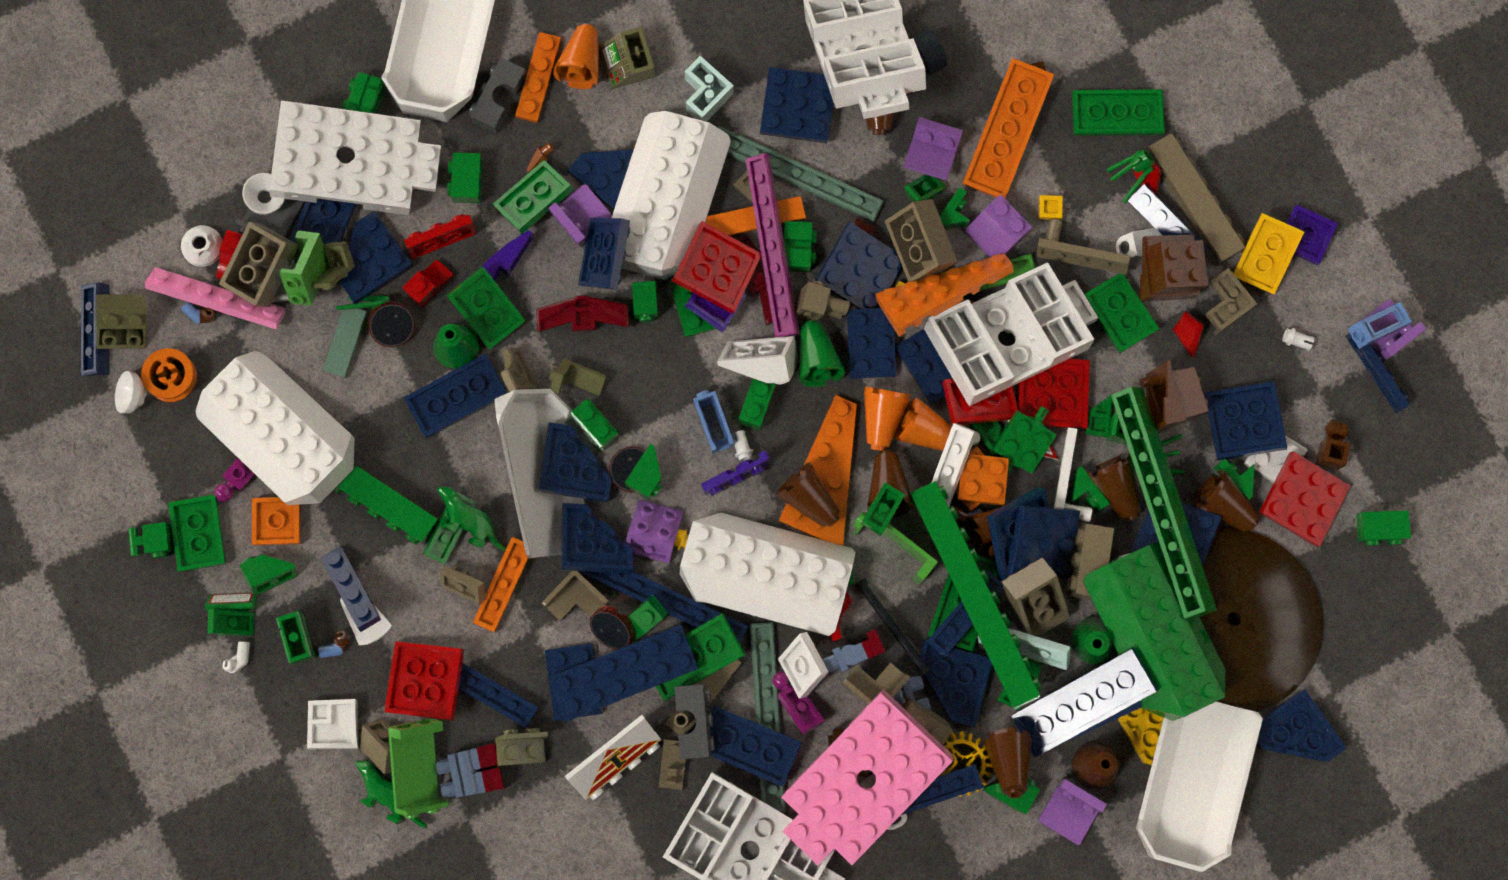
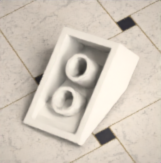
M788 336L728 341L717 363L718 366L762 382L780 385L790 382L798 365L799 357L795 337Z

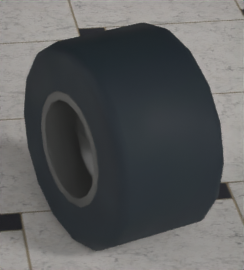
M932 30L913 37L925 66L926 75H931L947 67L948 62L943 46Z

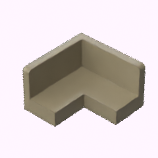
M1229 268L1209 282L1210 286L1222 300V302L1205 314L1216 328L1213 332L1215 336L1257 305Z
M571 571L542 602L559 621L576 604L591 618L595 613L602 612L610 604L578 571Z
M889 663L879 677L874 680L856 666L841 685L867 706L882 689L893 698L910 676L908 674L905 675L892 663Z
M381 719L362 725L360 749L384 774L392 772L388 727L390 726Z

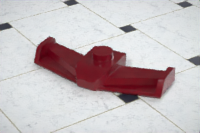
M748 236L736 239L761 253ZM761 255L747 288L751 296L757 293L760 294L765 325L768 326L773 324Z
M588 295L575 296L574 298L536 309L538 333L572 323V332L596 331L595 321L630 328L629 304L593 298Z

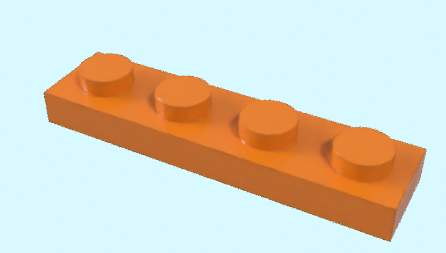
M539 32L516 111V118L538 123L560 47L561 37Z
M514 537L511 538L485 594V600L481 603L473 620V624L494 633L496 632L529 559L526 555L523 541Z

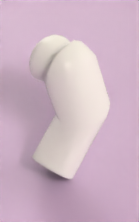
M238 642L237 654L223 662V669L226 672L236 673L247 665L250 642Z

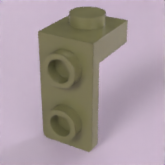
M331 242L323 246L330 268L311 283L313 288L331 289L336 286L335 283L340 279L348 276V272L355 267L347 242Z
M563 359L558 368L554 367L549 377V380L552 381L550 389L557 394L565 382L600 395L606 379V375L567 359Z

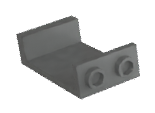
M274 153L272 154V156H271V158H270V160L272 161V163H273ZM262 191L258 195V200L261 203H268L272 198L267 191ZM285 199L281 208L269 215H260L248 209L243 220L236 219L235 224L240 228L239 232L241 234L244 233L248 222L263 224L286 237L305 201Z

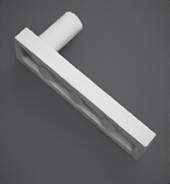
M953 423L932 482L936 481L938 486H944L949 497L945 499L948 507L951 504L971 447L980 441L978 432L958 423Z
M1068 427L1054 507L1080 510L1079 520L1090 522L1092 508L1065 503L1077 429Z

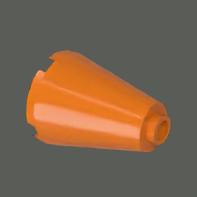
M590 24L577 26L554 67L555 78L559 82L562 79L568 82V87L591 89L593 84H598V31Z
M865 386L867 444H871L870 449L883 451L885 447H890L911 394Z
M918 398L912 399L903 414L901 427L898 426L895 439L943 451L952 425Z

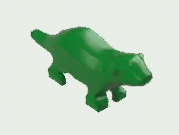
M438 487L437 492L446 505L449 522L443 524V528L456 533L460 526L462 529L469 531L474 537L467 541L473 546L482 549L485 545V538H487L494 546L502 551H506L507 547L498 541L493 524L484 511L464 503L453 488Z
M358 760L355 765L364 779L367 797L362 798L360 802L370 808L374 806L377 800L381 805L388 807L393 813L389 814L386 818L395 824H400L403 820V815L395 813L392 781L383 778L371 762ZM418 817L410 818L420 827L427 828V824Z

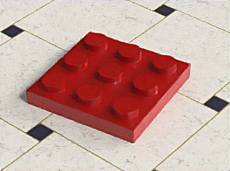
M701 221L672 282L733 314L760 260L761 253Z
M1068 359L1018 383V411L1026 416L1035 417L1040 406L1049 410L1042 421L1045 427L1066 429L1069 427L1086 430L1088 424L1090 360Z
M1289 452L1259 513L1310 544L1320 547L1350 485L1299 454Z
M395 641L384 712L454 721L465 649Z

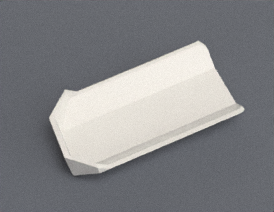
M402 0L385 72L381 78L403 114L448 122L472 99L495 0Z
M668 111L649 113L644 118L612 218L630 220V234L626 240V257L622 262V269L662 280L675 275L699 223L706 221L731 143L727 133L709 122Z
M253 351L235 357L202 390L195 410L198 420L287 505L321 503L353 470L354 437L280 367L261 352Z
M551 389L513 390L495 399V410L525 552L528 558L561 555L562 504H585L584 499L539 492L538 489L548 423L567 425V421L571 416L570 413L573 410Z
M718 513L693 521L679 574L695 602L710 603L830 636L836 630L856 552L850 547L729 514Z
M1214 702L1175 721L1163 719L1136 830L1149 857L1203 872L1231 855V845L1263 720L1258 712Z

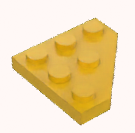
M1139 708L1118 718V721L1142 763L1152 766L1164 718Z

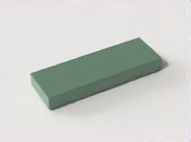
M360 309L342 310L323 371L344 378L347 377L368 312Z

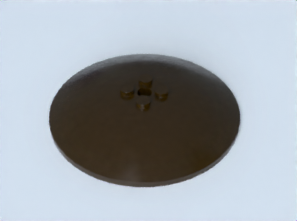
M1218 528L1203 565L1217 611L1199 617L1225 668V698L1216 702L1258 712L1287 698L1300 686L1311 671L1322 639L1323 620L1321 605L1310 576L1299 561L1284 547L1252 531L1242 532L1236 528ZM1230 613H1236L1239 616L1237 626L1229 624L1228 615Z

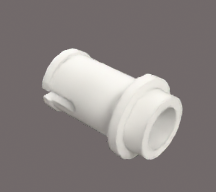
M1287 328L1282 341L1286 342L1288 346L1292 344L1309 351L1313 345L1304 341L1314 343V337L1296 332L1295 328Z
M741 430L732 433L731 436L737 452L735 457L740 462L751 459L753 449L749 447L745 431Z

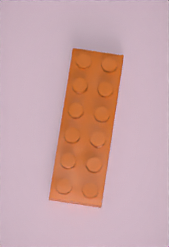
M1011 59L962 185L995 198L999 195H1002L1004 199L1006 198L1054 77L1053 73L1017 59Z

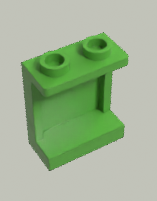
M297 231L295 240L299 245V260L293 270L281 269L280 276L290 303L312 306L319 288H313L311 283L328 270L329 262L323 248L324 245L320 233Z

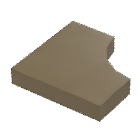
M507 348L502 354L505 360V369L500 374L508 391L539 389L521 349Z

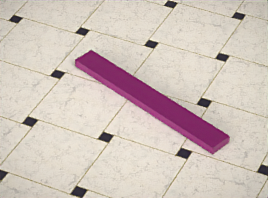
M764 153L746 158L745 160L775 337H788L800 333L769 154Z

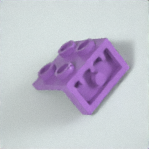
M919 117L904 168L947 180L963 130Z
M586 184L582 185L560 205H557L555 202L549 207L551 215L579 247L586 243L590 218H612V214Z
M1388 299L1365 318L1395 304ZM1392 312L1371 322L1370 325L1376 333L1397 323L1398 320ZM1421 322L1415 326L1409 323L1402 329L1370 345L1374 351L1376 350L1381 355L1384 362L1426 328Z
M639 500L626 538V543L633 548V554L670 563L683 511Z
M1061 779L1038 821L1076 845H1080L1097 813H1102L1107 804L1068 780Z

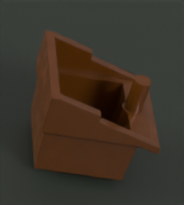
M1194 235L1144 236L1142 238L1140 301L1192 299L1200 295V290L1209 286L1203 240L1194 241Z
M1168 360L1147 373L1145 378L1140 379L1141 387H1146V399L1158 434L1166 432L1177 425L1190 422L1209 411L1208 400L1203 395L1201 378L1196 373L1195 367L1173 371L1171 360Z

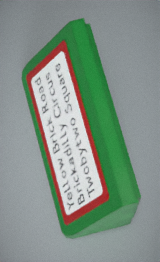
M252 593L210 594L205 604V609L207 611L211 609L232 611L256 610L257 596L254 597Z

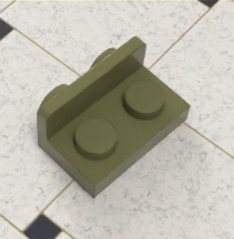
M540 728L526 729V733H518L517 729L503 731L504 735L495 738L498 766L545 763L543 738L548 737V732H540Z

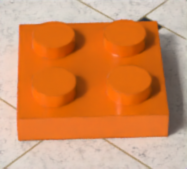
M969 454L959 480L957 501L1004 506L1009 458Z
M279 497L252 498L253 546L301 544V505H287Z

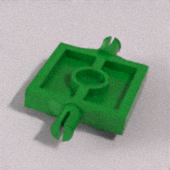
M1040 406L1035 417L1026 416L1016 410L992 447V450L1003 458H1009L1007 476L1013 466L1023 468L1032 474L1055 439L1056 434L1047 429L1042 423L1049 412L1046 408Z

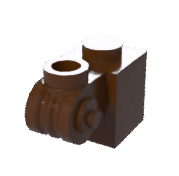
M1330 420L1324 429L1326 433L1325 440L1320 442L1316 465L1339 470L1347 464L1350 443L1343 442V439L1349 434L1348 425L1344 422L1340 423L1339 421Z

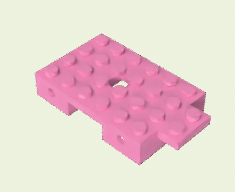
M882 689L842 734L784 792L781 798L798 815L782 832L817 865L833 849H836L853 865L951 764L954 756L895 699ZM862 770L872 771L876 776L875 785L871 788L860 786L857 781L859 772Z

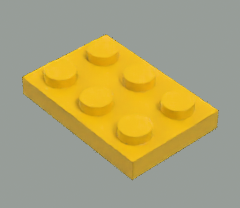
M1261 213L1233 274L1242 281L1275 294L1304 231Z

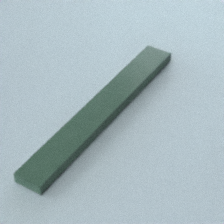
M721 126L718 127L730 137L731 143L727 152L728 156L746 164V158L767 153L770 157L774 177L872 222L875 221L883 200Z
M773 622L750 624L756 723L781 733L778 689L772 684L773 677L777 673ZM760 777L761 801L781 813H786V803L781 798L785 788Z

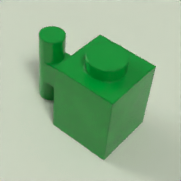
M162 522L142 525L143 536H139L138 527L128 528L131 557L140 556V547L144 546V553L152 555V559L166 558V553H173L170 524Z

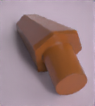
M550 142L542 148L540 146L537 147L527 166L528 173L543 160L546 161L547 155L555 150Z

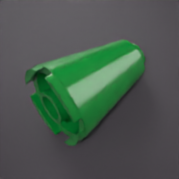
M814 320L804 323V326L800 329V383L803 382L805 387H821L827 385L825 381L834 379V383L844 377L845 370L823 325Z
M446 324L439 330L434 339L433 351L435 357L442 365L457 369L476 359L479 352V340L475 332L466 325Z
M1091 617L1084 619L1074 628L1071 635V646L1075 655L1082 661L1089 664H1101L1108 661L1115 654L1116 648L1101 618ZM1095 639L1101 640V644L1098 647L1093 646Z

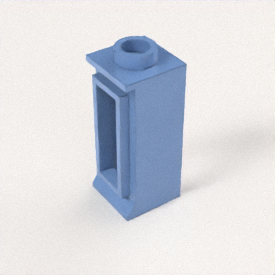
M1399 302L1360 320L1348 328L1360 349L1402 329L1411 323L1412 320L1402 303ZM1393 312L1398 322L1375 333L1370 323Z
M705 390L696 394L697 398L693 399V403L712 454L734 447V441L716 392L710 393L709 390ZM713 405L725 437L715 442L702 408Z

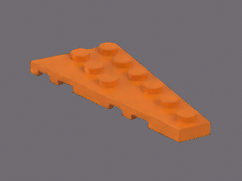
M1005 253L996 254L990 258L974 261L962 267L951 268L946 272L929 275L917 281H910L898 287L885 289L882 292L875 293L876 301L900 337L905 334L906 328L912 325L917 327L923 324L922 319L928 316H937L963 301V296L971 292L974 295L979 292L982 285L986 283L993 284L1013 273V264Z
M835 395L804 465L808 462L813 465L840 511L837 515L839 520L831 527H828V525L822 527L786 503L779 522L817 539L843 546L857 404Z

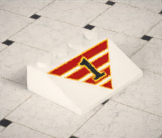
M641 715L569 772L565 778L585 800L589 798L595 800L604 792L602 787L607 783L615 784L623 777L621 775L622 771L627 767L630 770L634 769L642 762L640 760L642 755L646 752L651 755L661 746L658 743L661 739L643 715Z

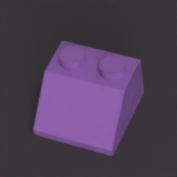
M999 195L978 215L965 232L989 257H992L996 254L1005 253L1006 255L1029 234L1032 226L1002 195Z

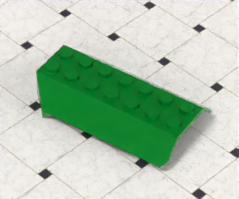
M1159 541L1115 560L1085 576L1083 583L1119 656L1134 648L1158 688V691L1141 700L1143 710L1175 721L1225 698V668L1200 618L1184 619Z

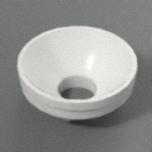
M259 173L251 176L243 187L242 195L246 206L254 213L260 215H269L281 208L285 200L284 198L272 197L268 203H261L258 200V195L262 191L270 193L271 174Z
M195 226L189 229L183 236L181 250L185 259L192 265L198 267L210 266L220 258L219 249L223 239L215 229L209 226ZM198 237L206 239V245L202 249H195L193 246L194 240Z
M125 371L117 382L115 406L119 413L130 414L144 404L147 389L136 373Z

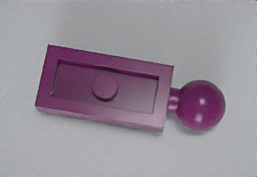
M239 458L222 475L227 482L216 486L214 490L216 499L220 502L229 501L233 496L234 488L242 492L256 476Z
M783 671L777 672L773 677L772 684L778 690H782L778 694V699L804 735L823 725L825 720L809 697L799 699L793 686H790L786 673Z

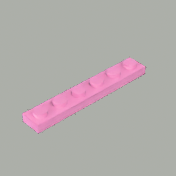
M156 267L145 281V289L211 308L212 310L273 329L278 328L285 315L286 308L274 304H271L270 307L255 306L230 290Z

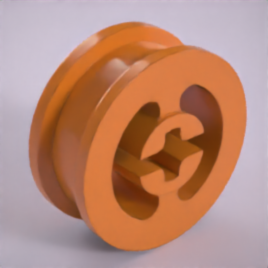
M164 348L153 352L145 360L142 366L141 378L145 388L158 400L178 402L190 395L195 388L197 371L192 361L183 352L172 348ZM172 361L180 362L184 366L185 376L182 382V376L179 374L180 371L175 365L171 364ZM155 371L160 377L158 378L159 381L168 387L166 390L156 387L154 382ZM169 371L173 373L171 374V379L166 378Z

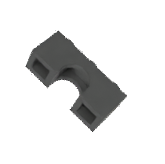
M501 57L498 63H494L489 73L491 77L487 83H483L479 92L481 96L477 103L474 102L469 111L472 123L497 134L507 115L505 108L494 102L495 97L503 91H509L517 95L527 76L525 68Z
M706 684L674 687L676 711H690L696 718V727L691 733L678 735L680 759L712 756L711 751H715L714 737H710L709 728L713 727L712 713H708L707 704L711 703L710 689H706Z

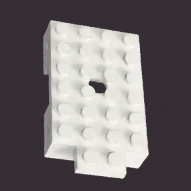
M803 0L805 21L835 108L859 104L864 119L908 110L909 101L906 93L926 89L925 66L914 38H908L903 25L902 8L899 0Z
M281 100L269 188L270 197L317 203V198L362 204L365 210L409 215L412 189L436 191L441 145L418 142L421 120ZM340 148H351L355 153L354 160L347 164L341 163L336 156Z
M1045 263L1009 280L1004 289L971 304L968 299L937 316L929 317L924 330L967 404L971 406L1087 351L1094 341L1087 325L1096 322L1098 317L1077 282L1074 280L1062 286L1049 263ZM1002 331L1012 333L1015 336V343L1011 346L1002 345L998 340V334Z
M711 772L663 856L666 860L700 880H845L844 877L826 867L835 849L817 865L782 832L793 819ZM754 841L758 844L760 851L755 859L747 860L741 855L740 849L744 842Z

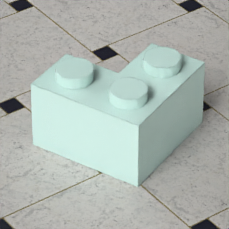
M701 56L685 70V81L696 90L686 101V111L694 119L707 122L733 95L734 85Z

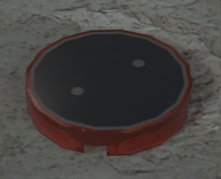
M388 301L373 309L369 315L368 328L375 342L382 346L393 348L409 341L414 333L415 322L408 307L400 302Z
M626 447L619 450L612 457L609 464V475L612 478V483L618 489L626 493H636L625 486V481L645 450L639 447Z
M600 607L590 617L589 623L596 639L612 649L618 650L628 646L635 634L629 618L625 614H619L618 610L614 607Z

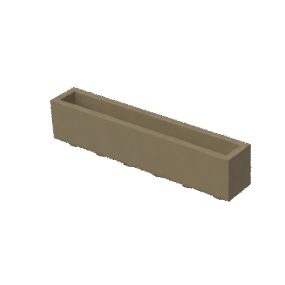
M1171 133L1150 145L1147 151L1153 157L1155 164L1161 168V179L1198 237L1209 247L1207 251L1218 266L1241 253L1245 248L1242 236L1232 228L1229 216L1223 214L1217 197L1211 195L1207 189L1206 180L1203 176H1199L1195 170L1194 161L1184 153L1181 141Z

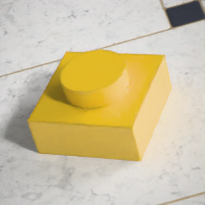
M1040 195L1038 198V220H1062L1063 196Z

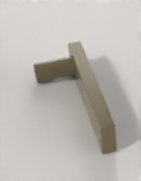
M1050 219L1045 239L1039 238L1036 257L1127 275L1131 256L1058 242L1063 224L1058 219Z
M737 660L695 685L706 684V689H710L712 702L740 666L741 662ZM675 710L665 724L678 735L687 734L696 723V718L690 711Z

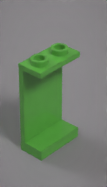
M863 511L853 524L855 527L853 534L856 536L864 527L861 522L866 513ZM888 524L883 534L923 564L912 578V580L920 585L938 561L892 525Z
M428 718L388 727L395 813L404 815L405 818L419 817V813L423 812L437 813L440 811V808L449 806V801L439 799L434 733L443 731V722L440 720Z

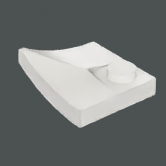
M358 700L308 701L307 749H359Z

